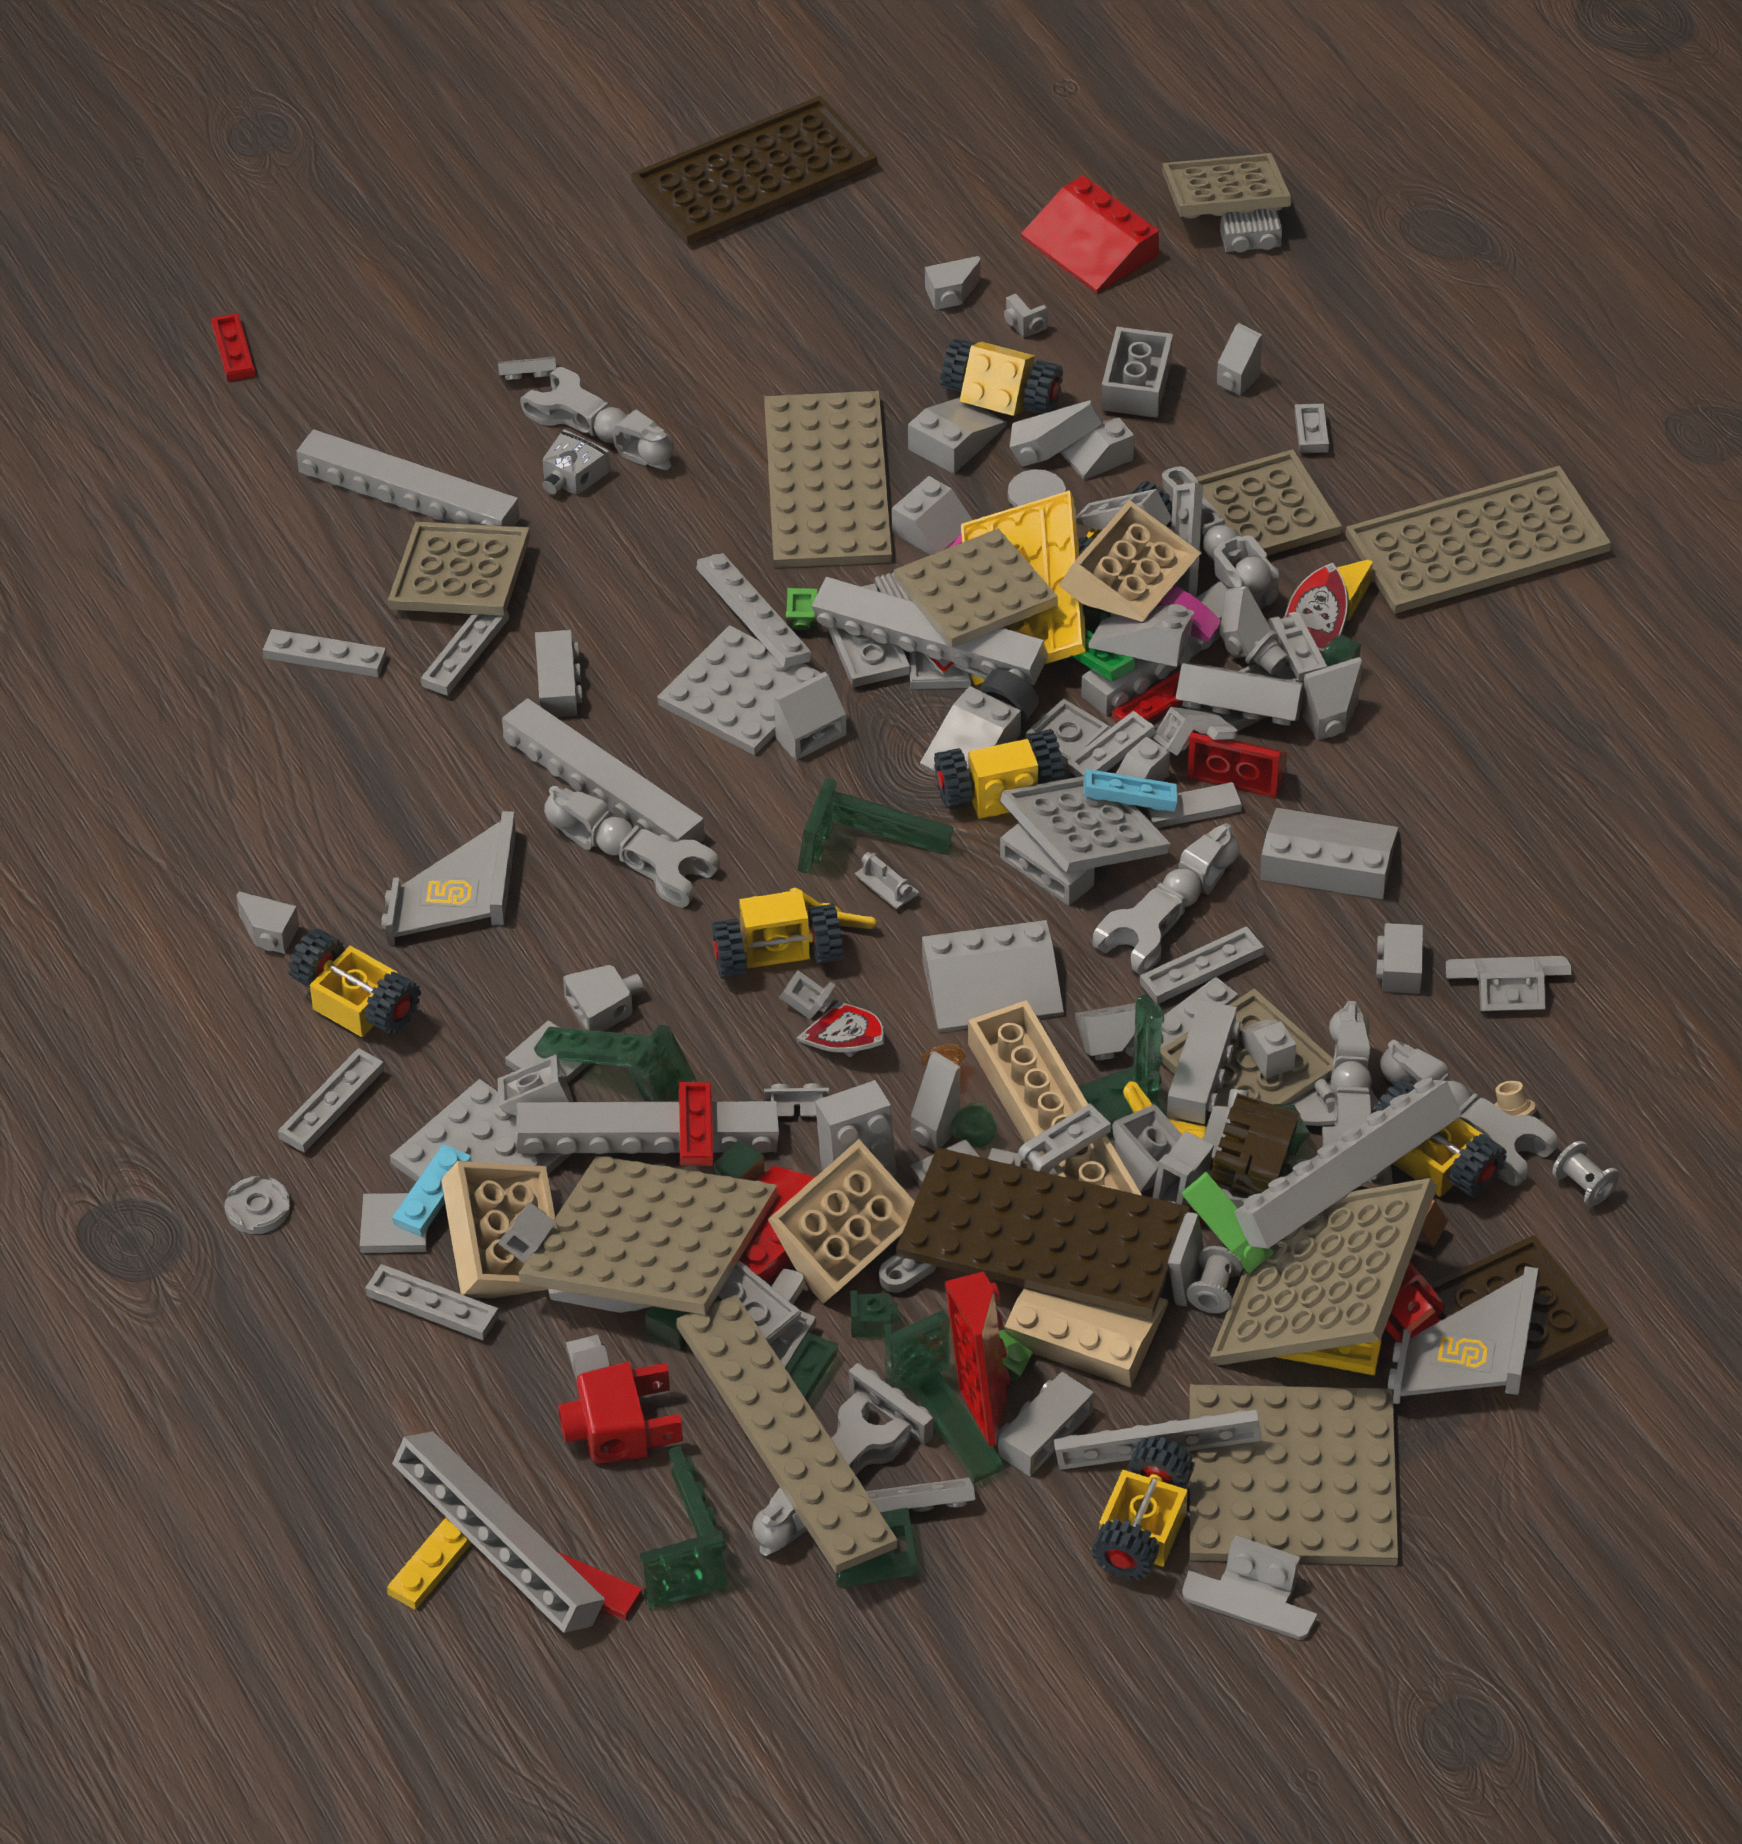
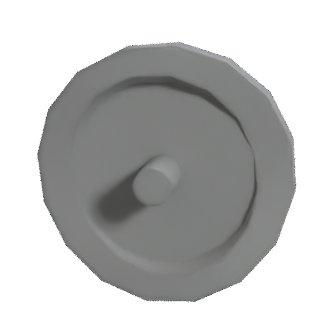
M1271 630L1260 641L1257 640L1254 643L1255 647L1247 656L1245 662L1247 664L1257 663L1272 675L1285 665L1289 656L1279 646L1278 634Z

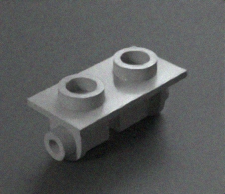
M870 852L863 855L861 859L863 868L857 871L855 876L896 910L919 895V891L911 885L910 881L903 879L881 861L879 855Z
M816 1083L805 1084L803 1088H790V1085L774 1084L771 1088L764 1089L765 1100L777 1101L778 1118L794 1117V1106H800V1117H816L815 1100L829 1096V1088H823V1085Z

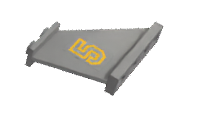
M502 811L500 822L400 886L399 878H393L391 890H386L385 908L388 909V914L382 915L381 923L382 932L387 933L388 945L395 946V940L398 936L491 917V925H504L516 838L514 812Z
M1525 1266L1524 1275L1410 1338L1411 1332L1409 1333L1404 1329L1402 1343L1395 1342L1393 1362H1398L1397 1369H1391L1389 1375L1388 1389L1394 1390L1393 1403L1400 1404L1401 1396L1506 1385L1505 1393L1519 1395L1538 1268Z

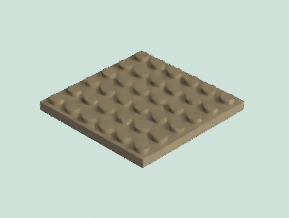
M596 1156L555 1217L554 1221L556 1223L539 1248L530 1255L520 1270V1284L706 1315L777 1199L778 1187L775 1184L763 1183L761 1181H750L730 1176L676 1169L669 1166H657L638 1161L632 1162Z
M1431 1178L1350 1192L1271 1246L1270 1248L1274 1251L1273 1254L1251 1273H1248L1245 1269L1242 1273L1232 1299L1231 1307L1227 1311L1209 1357L1213 1363L1219 1366L1380 1341L1435 1195L1437 1185Z
M1190 1384L1189 1419L1200 1418L1206 1415L1229 1414L1240 1410H1257L1262 1441L1189 1451V1454L1193 1457L1192 1461L1195 1462L1194 1471L1189 1480L1190 1561L1227 1562L1230 1545L1236 1535L1301 1557L1300 1563L1397 1565L1398 1541L1393 1389Z

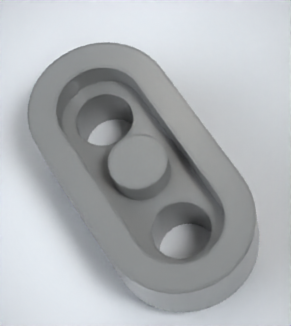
M896 1254L880 1266L879 1282L889 1292H902L933 1273L937 1266L927 1263L919 1264V1261L898 1257Z

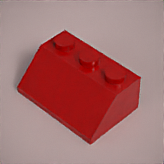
M1191 732L1189 736L1188 757L1189 779L1215 785L1233 782L1237 790L1277 798L1286 774L1287 752L1233 739L1214 740L1207 734Z

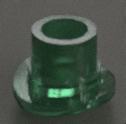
M972 1102L956 1113L952 1120L951 1129L954 1136L960 1142L966 1139L971 1146L981 1147L992 1142L996 1135L997 1124L990 1108L986 1104Z

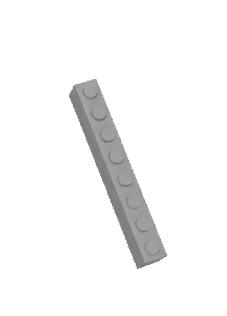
M315 429L311 431L296 451L300 473L380 499L384 502L392 503L410 511L430 516L437 520L451 524L514 527L520 519L517 497Z
M829 577L825 578L812 604L817 622L825 627L832 628L834 626L841 628L855 636L860 634L868 636L879 643L885 644L888 642L898 645L906 651H919L933 659L940 660L942 658L952 661L960 667L980 669L988 675L996 669L1007 670L1018 675L1030 685L1035 684L1048 658L1044 640L1004 628L952 648L914 602Z
M1279 578L1270 579L1267 588L1260 593L1252 594L1260 610L1266 605H1271L1278 598ZM1220 581L1196 597V599L1207 606L1221 620L1225 592L1234 587H1228ZM1220 626L1209 643L1190 636L1189 645L1177 667L1182 663H1187L1191 657L1201 650L1209 648L1214 641L1221 637ZM1134 658L1135 669L1113 682L1091 669L1082 676L1081 697L1105 716H1108L1112 713V710L1128 702L1136 695L1145 692L1149 686L1167 677L1177 667Z
M527 698L502 717L503 737L510 746L517 747L523 751L532 761H537L546 767L552 775L559 776L569 783L574 790L603 800L608 805V810L615 817L624 818L633 828L637 825L640 829L649 830L671 842L681 840L702 842L705 839L704 818Z
M1432 1078L1420 1080L1414 1085L1415 1089L1411 1092L1393 1098L1390 1101L1391 1105L1386 1109L1376 1111L1367 1116L1364 1124L1345 1131L1339 1141L1321 1147L1317 1151L1318 1155L1314 1158L1296 1164L1293 1167L1292 1173L1286 1177H1280L1271 1181L1268 1184L1269 1188L1261 1194H1254L1245 1199L1244 1205L1234 1211L1249 1246L1270 1248L1462 1116L1448 1082L1432 1080Z
M777 1101L712 1102L713 1152H777L779 1134ZM517 1102V1153H680L679 1102Z
M433 1431L405 1436L392 1464L563 1633L592 1627L605 1598Z

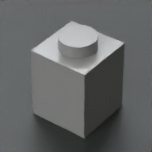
M529 1202L514 1219L498 1244L525 1263L530 1255L539 1248L556 1222L547 1216L543 1210Z

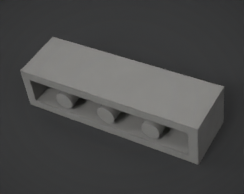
M1199 999L1168 1094L1167 1116L1205 1124L1208 1113L1212 1112L1213 1107L1217 1104L1218 1094L1215 1093L1216 1088H1222L1226 1073V1070L1223 1069L1224 1063L1230 1064L1233 1045H1230L1232 1039L1237 1040L1239 1036L1241 1021L1236 1020L1237 1007Z

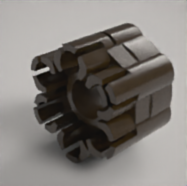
M1237 1093L1227 1117L1230 1123L1226 1122L1223 1130L1225 1137H1221L1218 1145L1222 1149L1221 1151H1216L1210 1177L1220 1188L1248 1197L1254 1194H1261L1269 1188L1268 1184L1283 1175L1301 1113Z

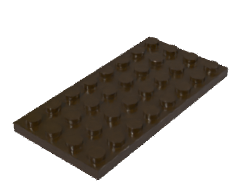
M817 96L631 173V180L688 245L878 165V158L821 96Z
M937 1147L897 1245L896 1252L898 1257L968 1274L984 1271L989 1279L1153 1318L1169 1274L1168 1260L1184 1216L1187 1212H1190V1207Z

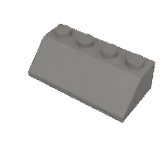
M1188 662L1181 665L1176 699L1183 700L1182 706L1200 709L1201 704L1213 706L1212 712L1230 715L1231 709L1243 711L1242 717L1260 720L1261 715L1271 716L1272 723L1290 726L1291 720H1299L1303 703L1304 683Z

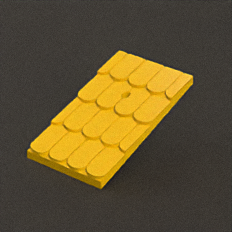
M1069 490L961 524L962 542L999 528L1058 596L1057 606L1003 628L1044 640L1048 653L1045 664L1068 658L1070 655L1074 656L1086 652L1083 604L1059 587L1069 568L1079 557L1076 508L1071 491ZM970 673L974 685L984 683L985 679Z

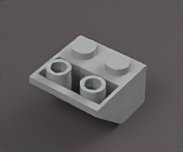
M826 672L811 677L805 682L785 690L774 697L776 739L795 760L846 735V713Z

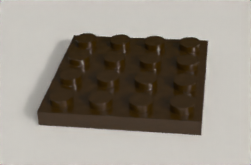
M1535 1235L1429 1284L1445 1305L1443 1312L1438 1315L1441 1320H1444L1524 1275L1525 1266L1538 1268L1522 1376L1608 1336L1609 1327Z

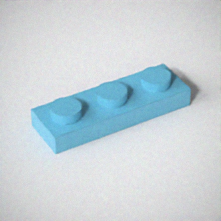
M1086 769L1083 778L1084 797H1090L1099 801L1120 802L1128 806L1149 807L1158 811H1175L1177 784Z
M443 1144L393 1215L394 1225L422 1237L445 1204L441 1179L457 1161L472 1162L471 1155Z

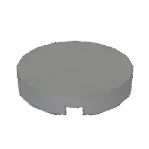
M1035 469L1024 471L1016 475L1009 483L1008 501L1014 508L1066 492V487L1062 479L1049 471Z
M251 1176L240 1180L230 1188L225 1201V1214L229 1223L238 1231L248 1234H263L275 1230L285 1222L290 1213V1197L285 1186L276 1179L269 1177V1180L261 1179L260 1176Z

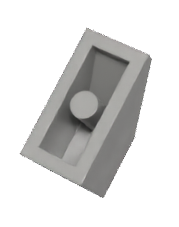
M979 256L925 267V289L935 310L961 305L980 282Z
M1240 323L1235 326L1218 361V385L1241 396L1260 377L1262 334Z
M1248 586L1230 588L1225 592L1220 635L1225 642L1227 651L1233 658L1247 657L1254 649V643L1257 640L1260 641L1271 631V628Z
M1146 736L1126 754L1116 774L1163 782L1169 776L1170 751Z
M239 891L236 895L239 916L255 946L267 951L285 954L299 928L297 907Z
M1263 1020L1239 1030L1238 1037L1265 1079L1295 1068L1296 1043L1282 1021Z

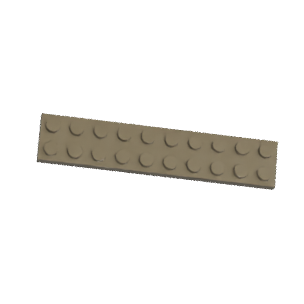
M735 1295L712 1304L706 1315L689 1313L677 1318L678 1330L834 1572H841L896 1549L898 1539L738 1296Z

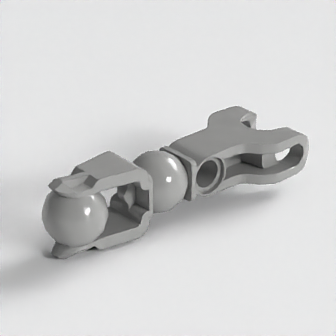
M558 367L549 374L553 391L542 393L530 390L520 399L524 414L541 425L566 424L583 433H590L592 436L597 435L606 443H613L615 448H617L618 454L623 459L643 466L648 464L661 470H668L671 467L669 459L673 455L674 443L667 432L658 427L653 420L640 411L633 410L627 415L620 408L610 407L609 403L582 389L580 378L575 372Z
M1182 466L1170 468L1162 473L1163 488L1170 495L1171 501H1173V486L1177 485L1172 479L1182 480L1184 484L1199 483L1196 477ZM1203 494L1200 547H1202L1208 557L1214 560L1215 576L1228 587L1248 586L1251 594L1262 592L1268 587L1270 579L1279 578L1278 568L1267 560V553L1253 536H1238L1236 530L1227 526L1223 518L1220 519L1218 511Z
M552 786L549 789L550 795L544 805V812L547 820L552 825L562 830L567 837L586 850H590L592 846L595 847L598 844L599 848L606 854L619 855L620 861L625 862L632 869L652 879L659 897L675 906L684 908L693 900V886L684 877L685 875L695 874L709 878L720 868L718 855L712 849L696 840L671 842L649 830L640 829L637 825L632 828V825L624 818L611 817L608 805L601 799L579 791L573 792L559 786Z
M1228 823L1218 826L1186 848L1181 855L1179 869L1168 873L1163 883H1159L1156 888L1152 889L1134 908L1110 912L1095 929L1092 945L1104 953H1108L1118 945L1127 944L1135 948L1131 953V970L1140 975L1149 972L1161 959L1162 937L1175 925L1180 916L1184 914V907L1195 903L1200 893L1210 894L1225 869L1235 862L1239 853V844L1236 837L1232 834V826Z
M1348 1001L1343 1009H1340L1333 1015L1329 1023V1032L1332 1040L1336 1042L1331 1072V1086L1336 1095L1334 1099V1127L1329 1129L1324 1135L1322 1147L1339 1141L1345 1131L1361 1126L1366 1122V1117L1371 1114L1369 1093L1372 1079L1367 1069L1370 1054L1368 1041L1370 1026L1367 1016L1362 1013L1356 1001ZM1388 1167L1370 1179L1384 1180Z
M1391 1040L1388 1043L1389 1048L1386 1049L1380 1060L1382 1075L1393 1085L1404 1080L1414 1086L1417 1082L1426 1078L1447 1081L1462 1114L1459 1118L1504 1147L1507 1151L1505 1154L1507 1156L1506 1160L1502 1162L1504 1166L1498 1171V1178L1507 1184L1518 1186L1527 1178V1163L1518 1152L1529 1151L1543 1158L1549 1156L1557 1149V1135L1536 1117L1509 1115L1490 1101L1478 1097L1479 1095L1476 1093L1471 1096L1470 1091L1464 1084L1457 1081H1449L1450 1074H1448V1068L1439 1059L1396 1040Z
M860 1393L852 1395L839 1408L837 1433L831 1438L855 1476L867 1465L891 1462L907 1445L911 1435V1424L899 1417L894 1418L885 1425L868 1423L866 1420L869 1418L870 1399ZM779 1487L771 1498L769 1505L756 1515L752 1531L756 1541L760 1544V1553L767 1556L794 1541L806 1532L807 1528Z

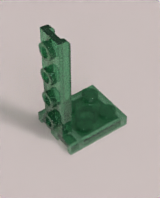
M825 778L803 831L797 871L810 874L813 864L820 863L824 851V846L821 844L823 841H829L833 829L831 821L940 854H946L949 851L954 827L837 792V781Z
M1148 994L1137 998L1135 1004L1133 1067L1078 1086L1087 1103L1091 1104L1111 1123L1110 1132L1106 1134L1108 1139L1113 1138V1123L1134 1113L1123 1094V1090L1129 1082H1136L1150 1102L1155 1104L1165 1115V1109L1158 1099L1159 1085L1162 1084L1160 1065L1163 1063L1160 1050L1161 1044L1164 1042L1161 1032L1164 1014L1158 1004L1154 1005Z
M658 1025L651 1036L548 1027L534 1047L535 1053L545 1059L557 1054L559 1060L630 1067L628 1071L645 1102H679V1082H697L672 1030L667 1025Z
M944 1310L885 1336V1383L899 1390L907 1388L917 1404L930 1412L933 1417V1427L973 1484L1002 1471L1003 1462L992 1446L989 1447L979 1427L940 1373L950 1367V1319Z
M681 1446L673 1447L669 1450V1458L673 1466L671 1476L697 1538L687 1539L683 1542L655 1548L639 1554L644 1597L648 1609L728 1587L725 1576L726 1562L723 1551L726 1550L725 1539L721 1530L715 1531L716 1520L711 1505L705 1507L704 1501H706L703 1485L701 1481L695 1482L696 1472L691 1457L685 1459Z

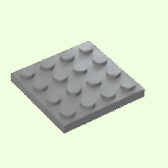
M729 625L657 696V702L659 706L755 756L776 735L774 697L785 690L805 682L811 677L821 674V672L804 663L784 668L761 641Z
M1084 776L1002 792L1001 803L1066 873L1168 853L1170 842L1135 805L1128 806L1120 802L1099 801L1090 797H1084Z
M478 1079L392 1153L390 1161L393 1166L417 1182L443 1144L471 1155L472 1162L546 1166L547 1175L571 1154L517 1153L516 1116L501 1111L498 1091L481 1079Z

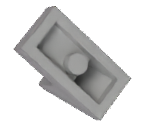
M598 1335L566 1342V1351L576 1380L581 1373L610 1366L606 1347L601 1345Z

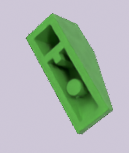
M1207 1172L1181 1193L1223 1246L1228 1248L1233 1255L1235 1254V1257L1238 1256V1259H1241V1265L1248 1273H1251L1274 1253L1271 1248L1249 1246L1234 1213L1238 1208Z

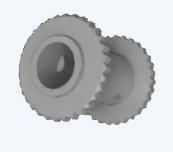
M1577 1141L1569 1145L1558 1156L1553 1166V1175L1557 1179H1563L1566 1176L1572 1178L1586 1190L1584 1202L1588 1206H1595L1604 1201L1615 1189L1619 1180V1172L1615 1168H1609L1606 1171L1601 1170L1586 1157L1587 1144L1583 1141Z
M1209 1246L1201 1250L1198 1255V1261L1201 1264L1200 1266L1203 1267L1204 1272L1201 1281L1192 1283L1187 1288L1186 1295L1190 1303L1208 1313H1222L1231 1307L1232 1298L1229 1295L1230 1293L1227 1292L1226 1287L1229 1278L1238 1276L1242 1272L1241 1259H1238V1256L1235 1257V1254L1233 1255L1228 1248L1221 1246Z

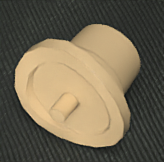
M1506 1081L1496 1087L1497 1102L1494 1105L1512 1116H1532L1536 1112V1105L1525 1096L1521 1082Z

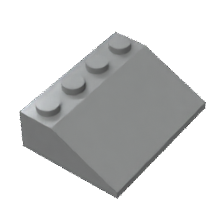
M1276 808L1262 850L1260 880L1383 899L1398 827Z
M1047 920L922 937V962L938 1033L968 1029V1020L1025 1000L1028 1001L1038 1019L1064 1016L1053 944Z

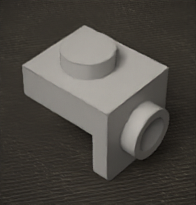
M1017 294L1006 297V310L1004 311L1006 322L1013 326L1023 338L1047 329L1048 309L1045 305L1030 310Z
M797 971L779 998L808 1019H811L818 1010L824 1013L834 999L830 993L835 984L830 981L825 988H822L803 973Z

